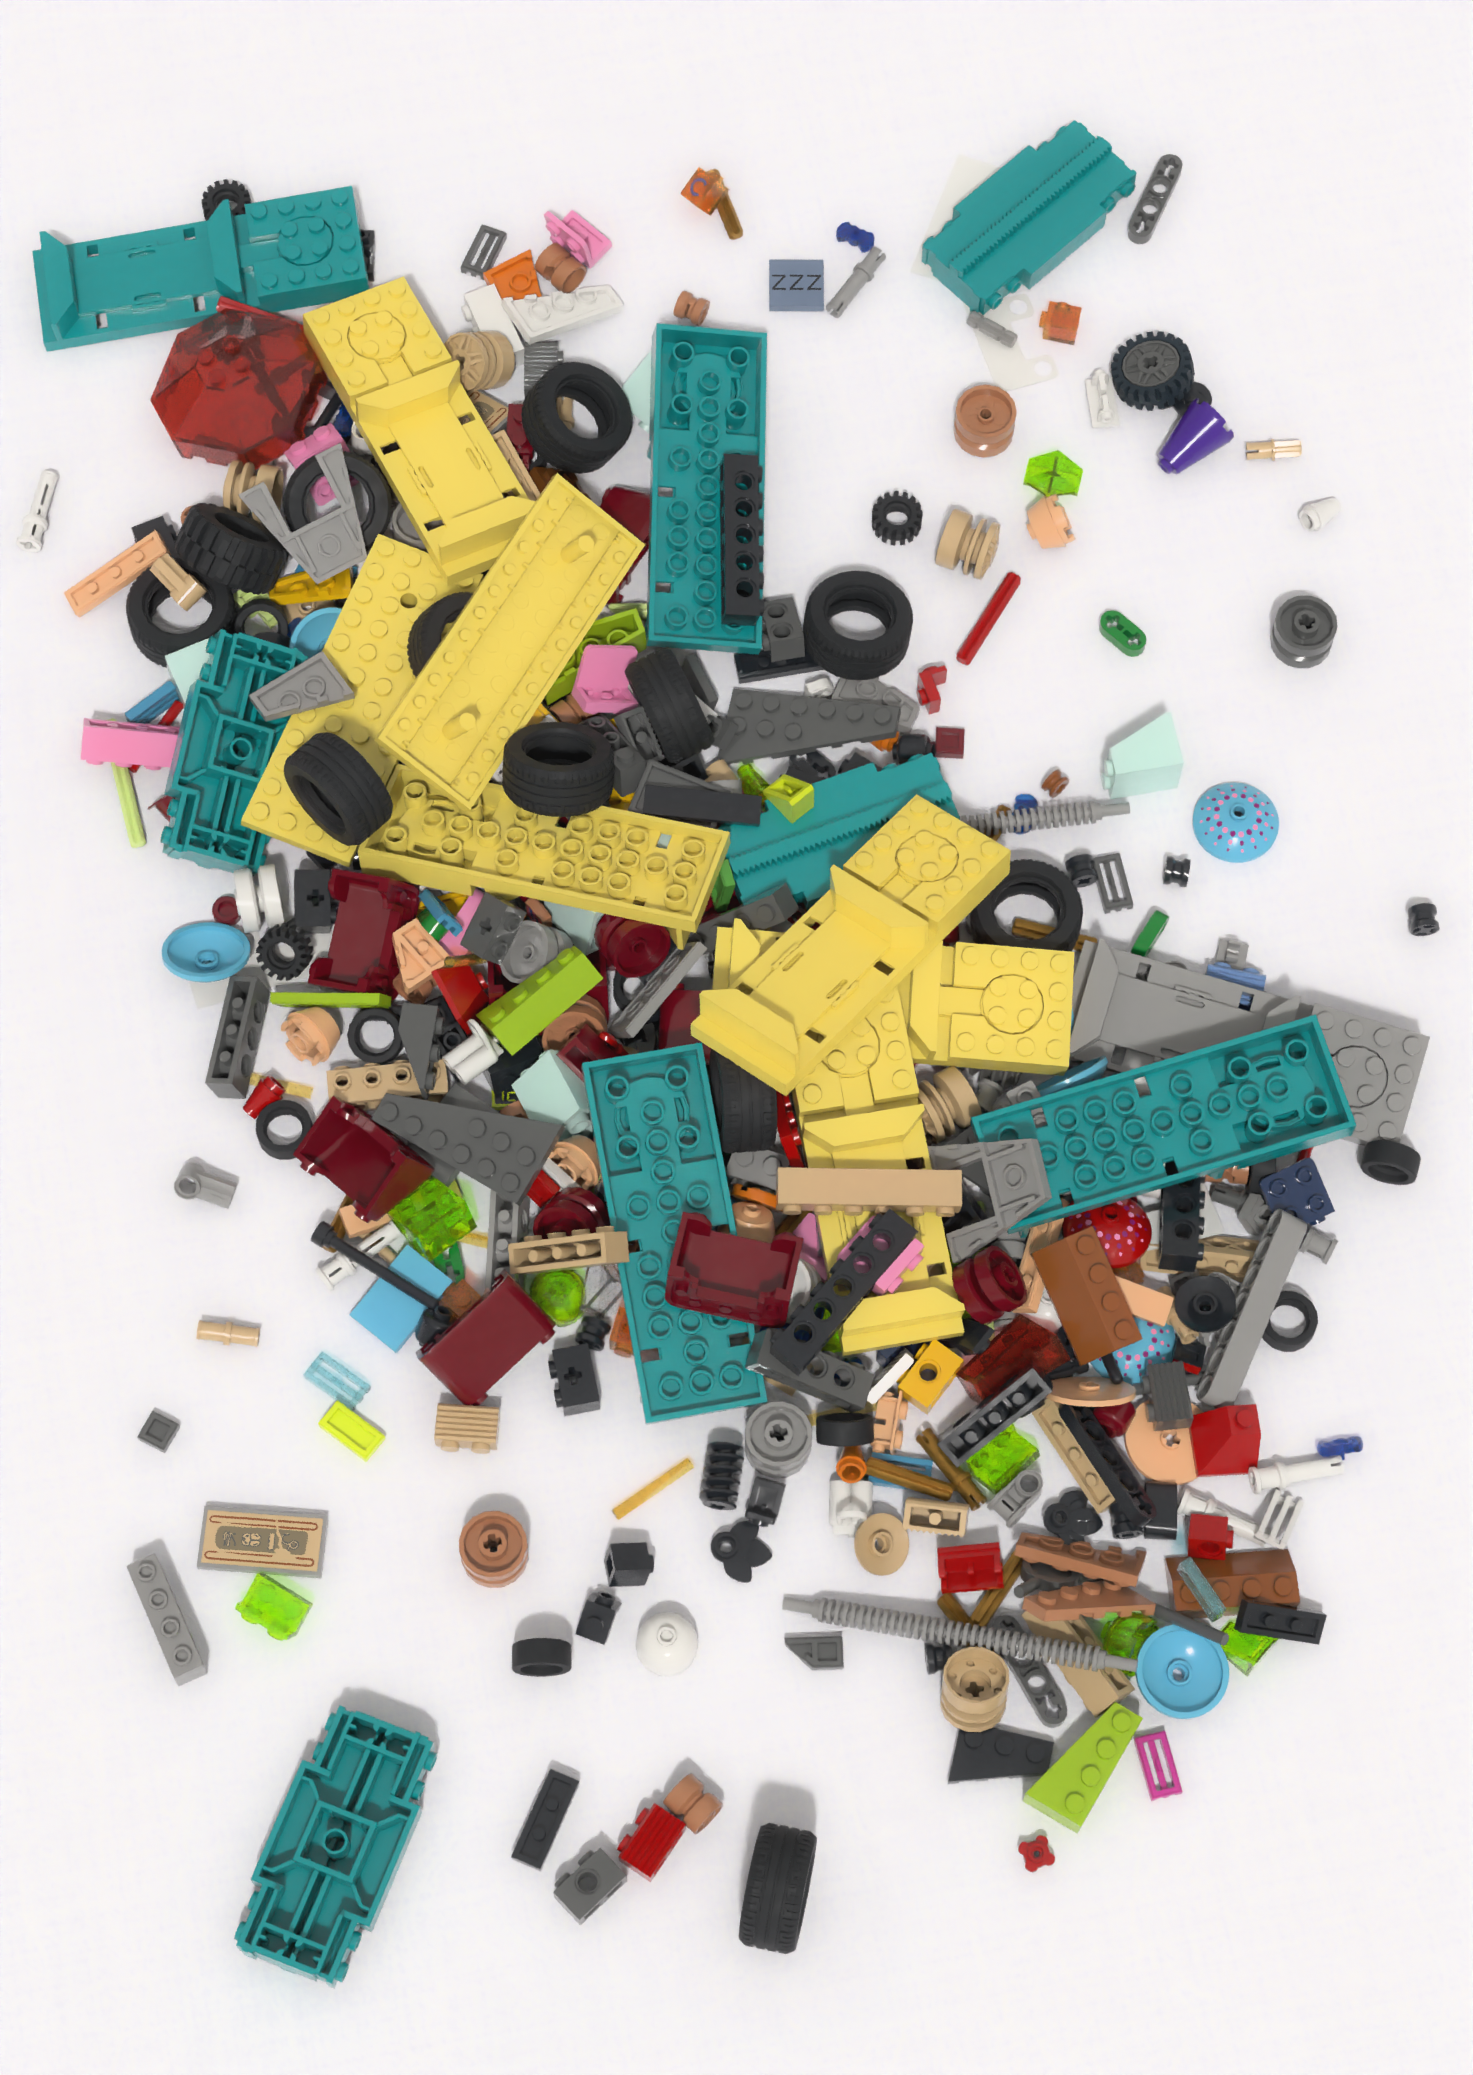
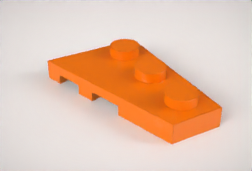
M530 249L483 273V278L487 285L495 284L501 299L512 297L513 300L524 299L525 295L532 294L542 297Z

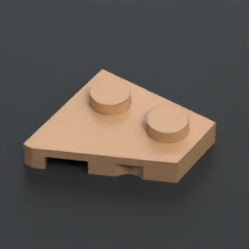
M416 918L393 932L392 942L404 990L407 995L432 979V971L448 968L452 965L453 959L422 927Z

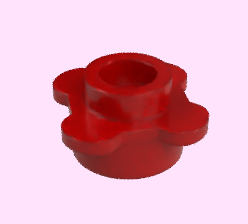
M1039 1835L1036 1837V1840L1029 1843L1022 1842L1018 1847V1852L1023 1855L1024 1862L1026 1863L1025 1869L1029 1872H1036L1038 1868L1044 1865L1051 1866L1055 1861V1856L1050 1853L1047 1846L1048 1839L1045 1836ZM1035 1851L1040 1853L1038 1857L1034 1856Z

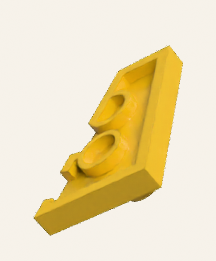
M353 567L319 584H316L306 571L279 578L274 588L269 591V598L278 605L348 598L354 585Z

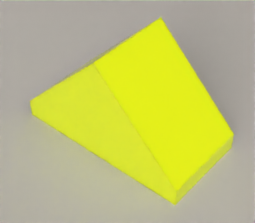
M783 774L762 791L766 798L791 824L814 807V788L812 784Z

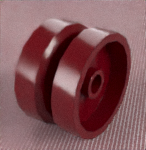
M604 914L594 934L597 948L609 960L616 971L627 978H639L651 973L664 961L671 945L670 934L664 926Z
M567 1187L558 1191L535 1218L533 1233L534 1235H542V1239H548L547 1234L566 1232V1236H572V1230L590 1229V1233H596V1227L610 1226L608 1211L602 1200L591 1191L580 1187Z
M989 1246L975 1255L974 1259L969 1258L953 1268L952 1280L958 1299L964 1304L965 1310L973 1319L981 1324L988 1325L1002 1317L1004 1312H1011L1026 1302L1027 1290L1021 1272L1011 1257L998 1246Z

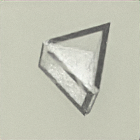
M616 1264L587 1267L579 1306L580 1310L598 1319H604L625 1310Z

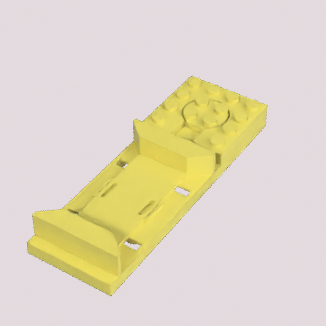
M404 276L304 313V336L447 586L489 570L536 501L529 500L464 390L460 383L459 361L455 360L452 362V357ZM468 415L471 422L461 425L458 418ZM397 442L400 449L385 455L383 454L382 447ZM512 490L515 495L504 498L502 494ZM434 520H441L444 524L430 531H427L424 525Z
M397 764L386 787L393 803L391 818L360 844L358 856L361 872L364 874L392 878L402 882L473 896L476 887L484 888L485 892L502 897L508 901L523 896L665 926L677 948L684 950L690 932H697L731 841L730 832L606 806H600L598 809L586 814L571 816L566 828L557 827L556 825L560 817L544 816L526 811L509 799L502 785L489 782L472 808L465 812L409 767ZM661 834L671 835L667 849L656 847Z
M916 794L843 865V870L835 865L830 868V890L727 989L703 990L699 994L700 1015L691 1023V1036L730 1059L736 1065L784 1096H787L1010 873L1011 850ZM815 922H818L821 925L816 930L810 928ZM878 961H881L894 970L889 975H886L873 966ZM747 988L752 990L748 996L743 993ZM810 1029L826 1038L819 1044L805 1035V1033Z
M734 918L732 928L717 927L712 990L727 989L785 932L751 930L738 918ZM942 940L898 984L913 1063L1064 1076L1069 1068L1075 952L956 942L954 947L943 946ZM878 961L873 966L886 975H889L894 970L881 961ZM747 988L743 993L748 996L752 990Z
M898 985L792 1090L806 1168L907 1169L906 1160L921 1158L923 1169L932 1170L922 1123V1115L925 1108L924 1104L918 1103L919 1089ZM810 1029L805 1033V1035L819 1044L826 1038ZM832 1211L831 1215H816L828 1280L832 1276L829 1271L837 1262L838 1254L872 1216H875V1212L863 1211V1214L859 1216H848L844 1214V1211ZM895 1212L918 1231L916 1239L924 1245L920 1254L924 1258L913 1271L906 1270L901 1276L904 1281L893 1294L888 1291L885 1295L877 1296L871 1291L860 1302L838 1330L842 1356L963 1336L962 1315L965 1312V1307L963 1303L958 1301L953 1286V1272L942 1217L936 1216V1212H924V1215L919 1217L906 1216V1212ZM942 1263L944 1274L929 1277L927 1265ZM838 1286L834 1287L835 1293L839 1296L850 1294V1290L839 1292Z

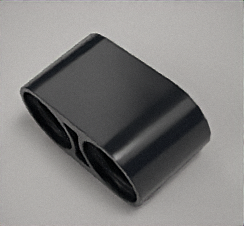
M1145 1481L1144 1491L1154 1504L1157 1514L1155 1518L1143 1527L1144 1539L1176 1540L1177 1483Z

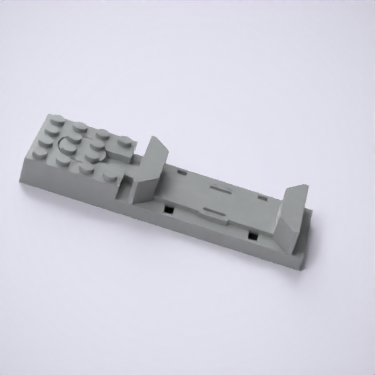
M1100 939L1099 943L1084 941L1074 974L1072 995L1074 1027L1070 1037L1069 1060L1084 1063L1100 1056H1106L1108 1060L1106 1070L1118 1074L1316 1014L1357 1125L1351 1136L1341 1139L1366 1146L1367 1143L1375 1140L1400 1143L1430 1036L1316 1003L1313 1006L1301 1003V996L1295 995L1290 999L1111 948L1106 940ZM1139 965L1150 968L1147 982L1135 978ZM1242 995L1253 998L1250 1011L1238 1008ZM1115 1045L1127 1048L1122 1066L1110 1063Z

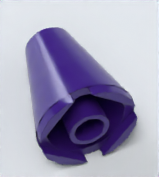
M1196 398L1190 403L1158 453L1160 460L1158 465L1165 473L1170 474L1172 472L1177 475L1228 444L1234 438V433L1232 429L1228 432L1223 427L1226 423L1225 419L1205 401L1199 404V398Z

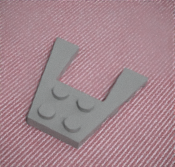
M341 443L315 455L341 508L290 533L264 482L239 494L240 499L316 584L367 558Z
M1030 1138L998 1142H977L973 1144L927 1146L932 1170H958L982 1161L995 1212L993 1217L946 1234L953 1263H962L1052 1198L1038 1139Z

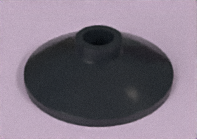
M1197 1276L1189 1279L1179 1288L1175 1297V1311L1179 1320L1189 1329L1201 1333L1215 1332L1224 1328L1232 1320L1236 1310V1299L1230 1286L1213 1276ZM1207 1305L1211 1310L1204 1312L1200 1310V1307Z

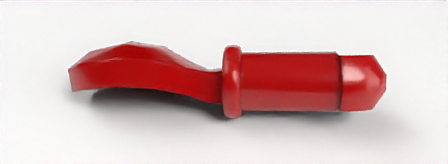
M601 1031L599 1037L618 1056L630 1055L612 1034Z

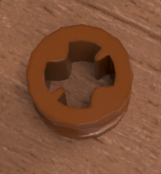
M1059 769L1051 773L1041 787L1044 791L1048 790L1050 792L1049 796L1052 798L1058 796L1066 788L1070 780L1067 777H1062V772Z

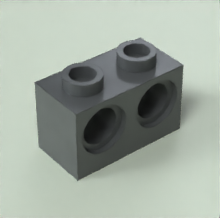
M793 597L765 601L764 614L762 616V631L764 633L762 635L763 651H769L771 662L804 657V635Z

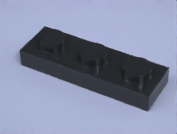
M1242 1599L1234 1629L1240 1633L1319 1645L1327 1615L1318 1610Z
M550 1769L512 1853L511 1858L538 1871L542 1870L580 1785V1781Z

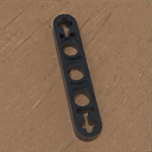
M1061 1404L1058 1411L1062 1420L1127 1518L1134 1525L1145 1527L1156 1517V1508L1090 1408Z

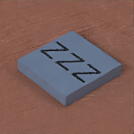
M769 260V311H824L823 260Z

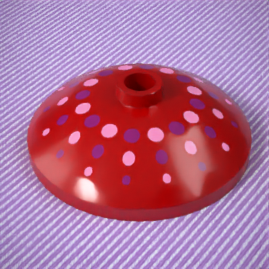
M1130 1198L1065 1217L1061 1227L1063 1238H1066L1093 1226L1111 1268H1122L1137 1262L1146 1253L1152 1237L1151 1223L1147 1214Z

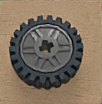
M1153 331L1147 332V337L1145 338L1142 337V334L1136 335L1135 342L1130 338L1126 341L1127 347L1121 345L1118 348L1119 354L1115 353L1113 356L1111 374L1117 395H1119L1123 402L1126 401L1128 406L1133 407L1135 405L1138 410H1142L1144 405L1147 411H1153L1154 405H1157L1159 410L1164 409V403L1166 402L1169 406L1175 404L1174 398L1180 401L1184 397L1183 392L1188 393L1191 389L1190 384L1194 382V364L1186 343H1183L1181 338L1177 337L1175 339L1174 334L1168 333L1166 337L1162 331H1158L1157 336H1154Z

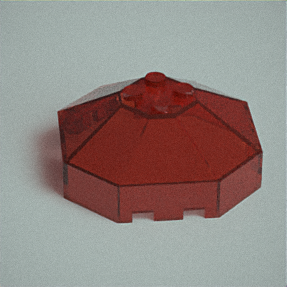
M225 308L177 334L150 401L182 458L192 459L193 456L205 458L207 463L228 466V463H231L233 460H240L243 462V465L247 462H252L256 470L262 464H267L284 455V452L290 449L291 445L295 442L304 440L306 435L303 430L307 421H311L319 403L317 395L320 388H325L328 377L297 321Z

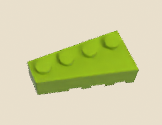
M637 608L595 620L546 694L545 700L547 705L572 692L583 651L587 645L634 646L638 653L647 649L646 632Z
M576 946L560 952L556 959L476 1014V1016L491 1035L497 1039L498 1043L513 1056L604 978L583 952Z
M1115 1702L1025 1793L1023 1802L1078 1834L1143 1718Z

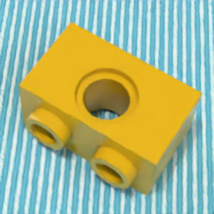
M933 1340L930 1345L924 1343L915 1355L917 1362L911 1369L908 1368L896 1381L899 1383L898 1394L899 1391H902L904 1399L926 1415H928L962 1370L964 1360L937 1340ZM925 1369H931L937 1376L932 1381H925L920 1377V1373Z

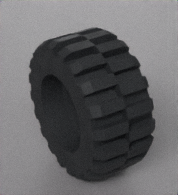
M197 503L190 508L174 542L176 553L179 554L180 558L186 561L192 568L200 571L201 574L212 578L218 583L228 585L230 588L239 589L246 593L252 592L257 595L266 594L274 588L289 556V552L264 525L237 511L234 512L229 510V508L219 507L211 503Z

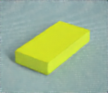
M338 1400L318 1423L320 1428L365 1462L370 1459L386 1439L385 1435Z

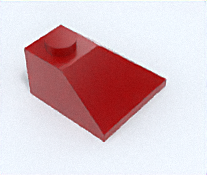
M470 965L432 971L431 973L455 1019L470 1037L473 1033L467 1021L474 1019L481 1026L482 1022L477 1018L476 1014L485 1009L489 1002V997L485 992L488 984L481 972L475 974Z
M1256 1404L1224 1406L1193 1415L1194 1419L1189 1428L1196 1477L1248 1474L1249 1467L1257 1468L1261 1430Z

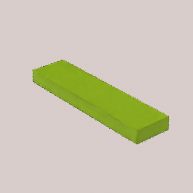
M270 992V1003L280 1007L389 1008L391 1007V997L381 993Z

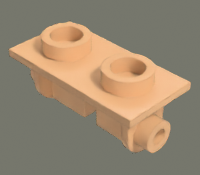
M886 1391L878 1400L875 1419L885 1420L886 1425L874 1423V1442L870 1443L873 1446L872 1452L884 1453L885 1449L890 1450V1455H895V1450L902 1447L903 1431H899L900 1420H906L908 1412V1402L904 1401L902 1391H899L898 1398H894V1393Z

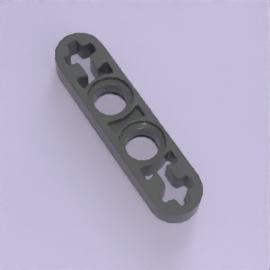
M1167 154L1159 160L1129 223L1127 234L1133 243L1145 244L1151 239L1181 176L1183 163L1178 156ZM1169 165H1171L1174 168L1171 169L1169 176L1167 177L1165 176L1166 168H1168ZM1161 184L1167 188V191L1157 193L1153 187ZM1152 205L1156 207L1157 212L1148 214L1143 210V207ZM1142 221L1145 222L1144 230L1141 233H1137L1136 230H1139Z
M1003 1615L994 1621L992 1627L996 1628V1633L1001 1628L1000 1624H1004L1006 1627H1013L1011 1630L1012 1637L1015 1631L1020 1632L1021 1639L1024 1631L1014 1617ZM1010 1651L1007 1656L1002 1655L1042 1724L1049 1728L1059 1727L1063 1724L1067 1716L1066 1703L1042 1662L1035 1661V1654L1033 1659L1024 1666H1019L1013 1661ZM1033 1677H1040L1045 1681L1046 1688L1041 1693H1034L1029 1689L1028 1681ZM1049 1693L1053 1695L1048 1700L1053 1709L1059 1707L1060 1709L1058 1719L1056 1720L1053 1716L1047 1717L1045 1715L1048 1710L1045 1701H1042L1041 1704L1037 1703L1038 1700L1044 1699Z

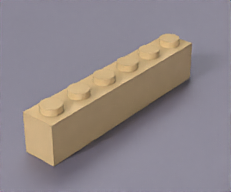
M778 1167L776 1172V1210H783V1214L798 1215L801 1214V1210L814 1211L815 1215H831L832 1211H844V1214L848 1216H859L863 1214V1211H873L875 1215L878 1213L884 1215L890 1208L894 1212H906V1216L910 1217L923 1216L924 1212H936L938 1217H952L955 1213H959L962 1207V1170Z

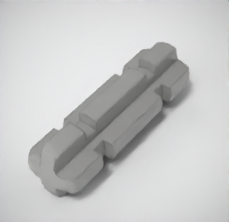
M972 311L966 322L969 326L976 329L979 328L978 331L996 341L1001 340V343L1007 347L1014 346L1018 338L1017 334L1010 330L1006 331L1005 327L986 317L983 318L984 316L978 312Z

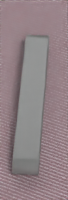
M1280 1208L1273 1212L1267 1222L1235 1298V1314L1232 1320L1222 1329L1197 1389V1399L1216 1409L1234 1404L1307 1230V1223Z

